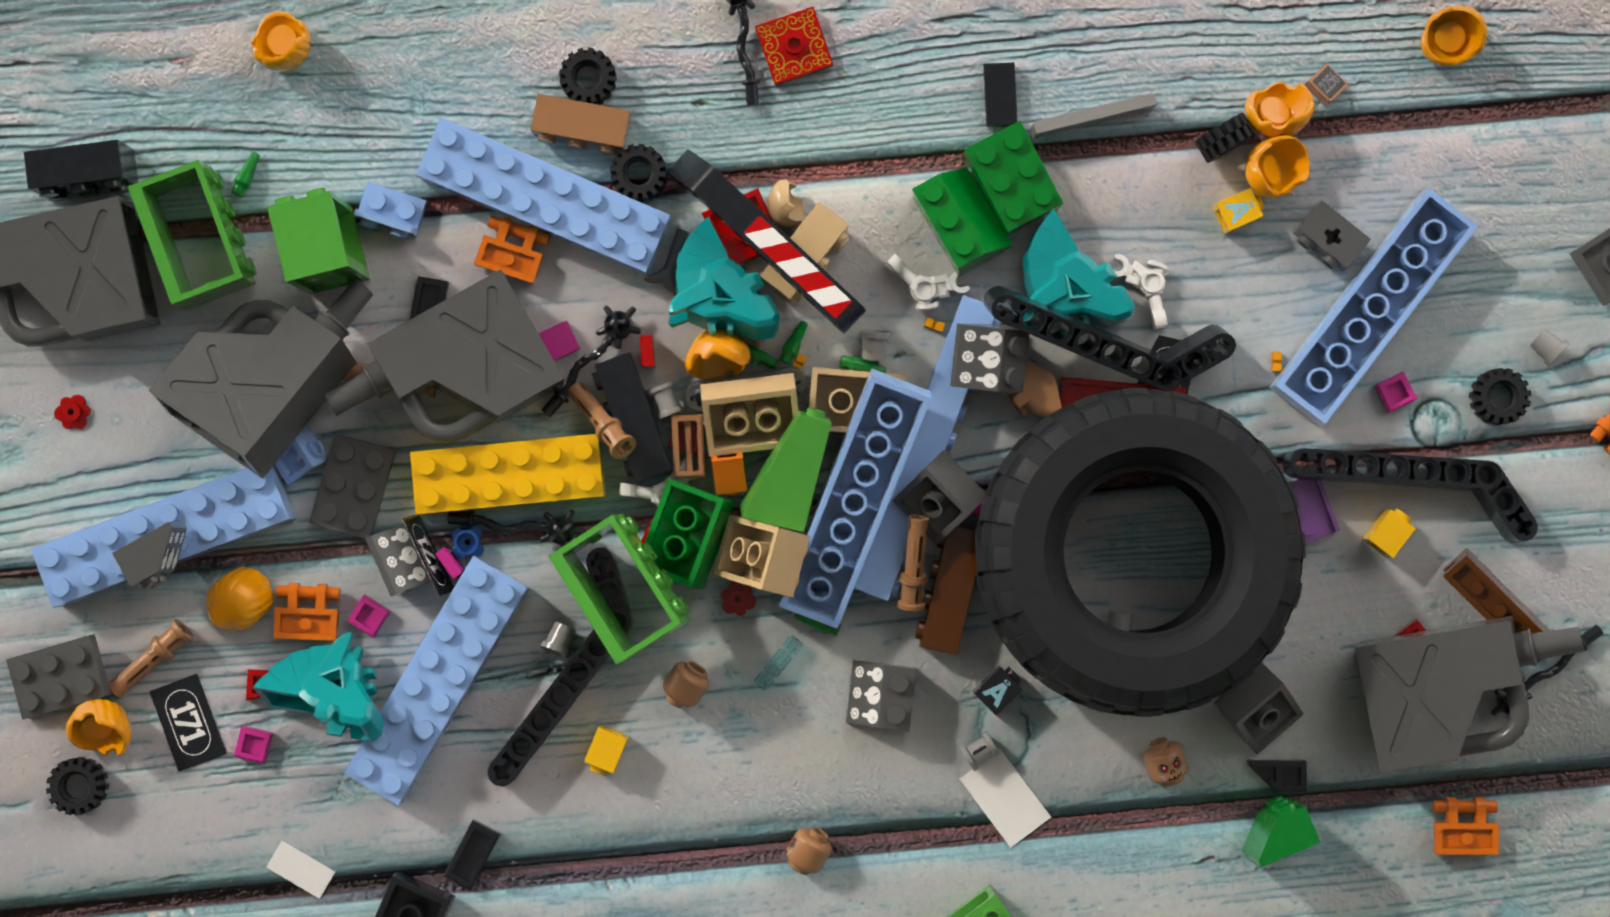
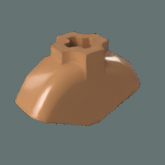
M1027 359L1023 392L1005 393L1023 417L1030 413L1045 419L1062 408L1056 379L1051 372Z

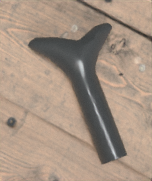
M677 228L664 267L660 271L645 277L644 280L646 282L661 283L671 294L677 295L675 279L677 258L689 232Z

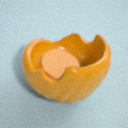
M1454 5L1437 11L1426 22L1420 43L1422 52L1431 62L1442 66H1455L1468 61L1480 53L1485 46L1488 38V28L1485 19L1470 6Z
M273 12L264 17L257 28L254 38L251 40L252 54L255 59L267 69L279 72H289L297 69L308 58V53L311 49V37L307 25L287 12Z
M1278 82L1262 91L1255 90L1246 99L1244 109L1252 127L1261 135L1273 138L1282 135L1294 136L1303 129L1313 115L1315 104L1311 92H1309L1305 85L1298 84L1296 87H1292L1284 82Z
M1291 135L1277 136L1258 143L1248 154V161L1245 166L1247 182L1257 194L1263 197L1277 198L1291 193L1294 188L1305 183L1309 178L1310 160L1307 148L1298 138Z
M716 329V336H710L709 331L706 330L694 340L685 359V369L689 374L698 379L726 376L730 372H734V376H737L749 363L750 350L745 341L734 333L733 335H727V330Z
M240 567L228 572L217 580L207 593L206 611L210 621L216 627L227 631H243L251 628L271 609L274 596L271 583L265 575L254 568Z
M107 699L89 700L80 704L70 716L66 725L67 737L74 746L84 750H96L105 756L112 751L117 752L116 756L124 754L131 742V724L126 711L116 702Z

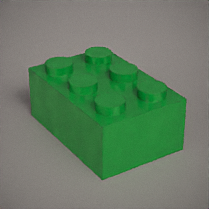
M1021 121L964 150L962 155L1006 235L1048 215L1053 209L1055 211L1060 209L1064 204Z

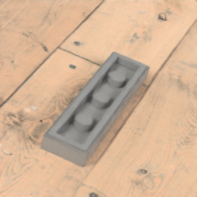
M1150 93L1035 121L1031 127L1033 139L1153 110L1157 105L1155 94Z

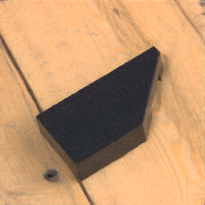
M1247 759V765L1273 791L1307 792L1306 760Z

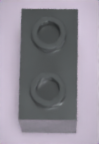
M1320 201L1314 206L1293 233L1298 237L1297 242L1303 248L1310 252L1315 250L1323 257L1321 261L1333 271L1339 269L1341 272L1350 267L1371 240L1324 201ZM1333 233V243L1328 245L1325 242L1328 238L1326 235Z

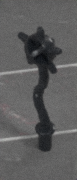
M726 0L730 4L728 14L733 16L737 9L740 16V32L737 37L736 51L746 73V80L742 81V85H745L747 107L759 106L757 84L760 83V80L755 79V72L745 52L746 37L749 32V18L746 6L754 9L755 4L752 0Z
M609 306L603 308L607 315L604 327L596 330L598 336L606 334L602 344L590 354L583 355L578 359L569 371L565 386L560 391L554 390L555 395L541 409L548 417L551 418L564 402H569L567 398L568 390L576 383L581 368L606 353L613 340L615 341V348L621 349L622 339L627 338L631 333H641L640 328L633 326L631 319L636 312L635 307H631L626 312H613Z
M569 509L565 516L555 518L549 512H545L544 517L549 523L528 520L506 526L492 519H487L482 515H476L474 510H471L470 513L448 512L447 517L448 524L469 525L470 528H473L475 524H482L495 532L503 534L518 533L520 530L539 529L540 531L547 532V534L540 537L542 543L551 540L553 543L561 545V547L571 542L575 535H581L586 532L584 528L576 527L574 521H572L575 513L573 509Z
M1596 624L1581 635L1584 651L1588 650V645L1603 635L1602 629ZM1575 653L1563 655L1554 666L1530 676L1524 682L1526 692L1537 682L1560 673ZM1505 688L1503 690L1496 689L1494 693L1497 695V706L1491 711V714L1496 716L1503 712L1509 715ZM1526 693L1527 699H1532V694Z

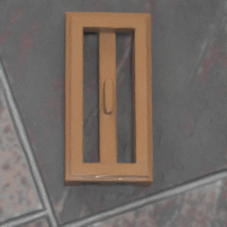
M703 414L671 416L674 479L706 477ZM691 421H697L699 471H693ZM678 422H684L686 471H680Z

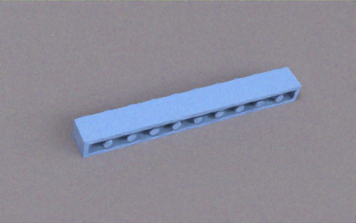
M965 295L960 300L927 390L931 391L932 399L854 587L857 590L888 601L890 595L893 597L897 595L901 584L897 575L900 567H905L909 517L892 500L943 450L951 451L957 436L956 433L952 432L956 420L962 422L968 405L963 403L967 391L971 393L974 391V389L950 386L957 323L999 325L1000 321L991 315L984 306V302Z

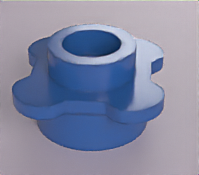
M474 526L469 530L456 528L452 531L451 537L454 539L455 547L453 554L456 558L462 559L465 555L479 557L483 554L484 547L480 542L482 530L479 527ZM467 539L471 542L468 546L465 545V540Z

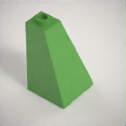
M807 408V412L800 410L797 412L741 499L739 507L742 518L804 532L832 424L830 418L825 417V411Z

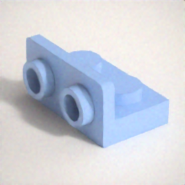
M367 182L359 209H355L353 215L361 219L359 223L361 226L377 230L378 226H383L390 229V235L407 240L408 235L417 237L428 202Z
M307 424L274 465L287 485H291L315 467L325 464L328 456L324 452V447L315 438Z

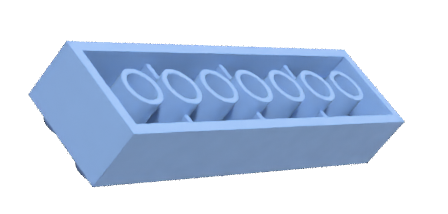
M441 117L416 172V175L427 183L528 226L536 227L542 232L551 234L554 237L646 276L651 271L672 222L671 215Z
M1430 188L1420 192L1269 388L1317 426L1326 424L1478 228V225Z
M871 368L805 532V535L810 536L808 541V551L803 559L799 574V584L795 589L793 598L780 595L779 607L838 629L932 399L931 391Z
M273 465L263 479L245 468L31 548L52 608L64 607L128 583L112 553L167 522H185L187 526L177 564L296 520V517L275 465Z
M473 556L380 711L384 718L382 736L374 742L363 741L346 768L345 775L397 806L405 801L529 592L530 586L481 557Z

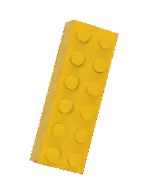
M596 434L410 452L416 515L606 497L602 445Z

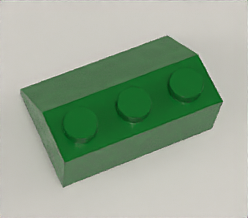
M967 167L940 173L912 189L913 200L958 277L1013 247Z
M668 478L645 543L652 547L657 556L654 562L659 570L662 571L664 569L672 581L690 588L703 590L724 535L729 514L731 515L735 502Z
M1282 795L1265 801L1266 806L1258 810L1242 851L1244 856L1260 867H1263L1321 842L1306 806L1288 797L1283 798Z

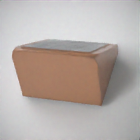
M1328 63L1304 84L1325 107L1348 86Z

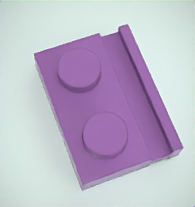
M1297 479L1289 482L1299 505L1297 511L1306 543L1340 531L1322 481Z

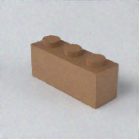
M537 94L531 131L533 135L538 136L537 140L541 142L555 144L556 139L568 141L569 147L586 149L587 145L599 147L598 151L601 153L617 155V151H620L622 148L626 149L632 115L629 110Z

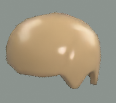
M786 179L779 180L773 185L767 200L768 210L777 225L786 228L799 227L805 220L803 200L801 197L791 193L796 184Z

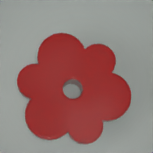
M74 395L71 399L63 397L60 400L61 406H58L54 411V416L57 420L62 421V426L66 429H71L73 426L77 429H82L87 425V416L91 414V409L85 405L86 400L81 395Z
M735 581L730 582L728 590L726 589L721 592V598L724 600L722 604L724 612L728 614L735 612L736 615L743 616L746 610L753 609L756 605V599L751 595L752 587L748 585L743 586ZM736 596H740L741 600L739 602L735 601Z

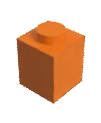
M743 453L712 456L716 495L735 496L740 492H747Z

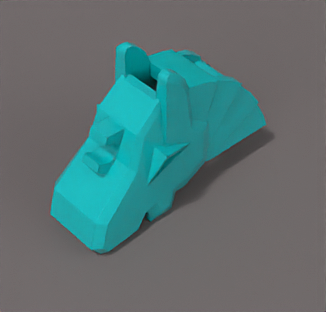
M1053 209L1039 225L1036 232L1033 233L1027 245L1025 255H1023V282L1028 298L1070 316L1078 317L1087 323L1091 321L1109 327L1125 322L1132 316L1135 304L1124 286L1110 285V282L1117 276L1109 262L1097 265L1094 259L1078 251V247ZM1030 310L1026 312L1023 320L1025 321L1034 316L1035 311Z
M709 217L703 220L694 232H691L681 252L678 254L676 271L677 295L672 299L669 306V326L673 328L690 322L705 330L708 329L710 336H716V329H727V335H733V332L755 341L774 338L779 330L780 314L771 296L760 294L759 290L765 285L759 273L746 274L743 267L728 258V254Z
M351 632L338 637L332 645L309 647V649L289 654V657L268 670L269 672L253 686L265 704L270 708L312 713L316 719L327 724V735L342 737L345 730L350 728L351 739L374 742L382 736L384 718L370 697L377 694V688L373 683H368L371 679H377V674L373 668L361 667L360 662L364 651L360 646L350 650L354 638Z

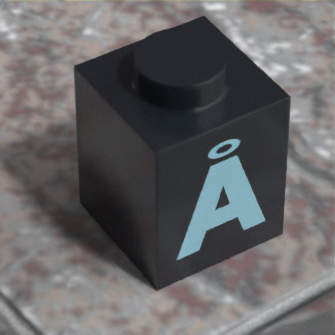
M998 666L972 692L997 716L1023 690L1018 685L1022 679L1009 666L1005 670Z

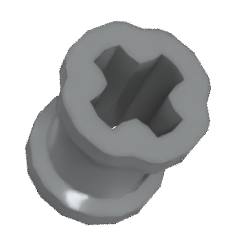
M672 382L646 391L647 396L652 397L658 413L656 415L657 421L683 411L682 406L677 405L671 389L673 387Z
M986 731L982 733L980 739L967 747L964 745L959 747L973 771H976L979 764L992 756H1000L998 749Z

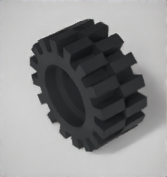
M588 47V50L579 48L577 49L578 52L574 54L571 52L568 54L569 58L563 60L562 69L559 70L560 84L570 100L601 105L603 100L609 99L612 96V90H615L617 76L614 66L609 57H606L602 51H595L594 48ZM592 66L599 71L600 80L595 87L585 89L577 84L576 75L582 67Z
M1240 113L1198 138L1195 144L1205 161L1209 163L1246 142L1256 133L1245 114Z
M639 144V146L628 145L629 148L625 150L622 148L619 151V155L615 156L612 160L613 165L610 167L612 183L615 189L622 195L641 203L648 199L651 201L655 195H659L662 192L663 186L666 185L667 169L665 162L659 152L657 153L650 146L646 147L644 144ZM644 162L650 167L651 176L645 184L635 185L628 180L627 170L631 164Z
M1497 368L1477 377L1478 380L1471 385L1473 391L1469 392V398H1472L1473 403H1470V406L1476 410L1474 414L1477 417H1482L1483 422L1492 423V425L1509 424L1519 420L1520 416L1525 415L1527 412L1525 408L1530 406L1531 403L1528 400V396H1531V390L1527 391L1526 386L1529 385L1527 380L1523 381L1521 379L1522 375L1519 372L1514 373L1509 368ZM1495 385H1503L1511 393V401L1503 409L1496 408L1490 403L1489 392Z
M71 758L57 764L58 767L51 770L52 776L48 777L46 783L50 784V787L46 788V794H51L52 798L48 800L51 804L55 803L57 805L55 809L59 812L65 811L66 815H81L99 807L102 804L100 802L107 796L105 794V790L109 789V783H105V779L108 778L107 773L103 774L101 764L96 765L95 760L91 758ZM73 774H80L88 781V792L82 798H75L67 791V781Z

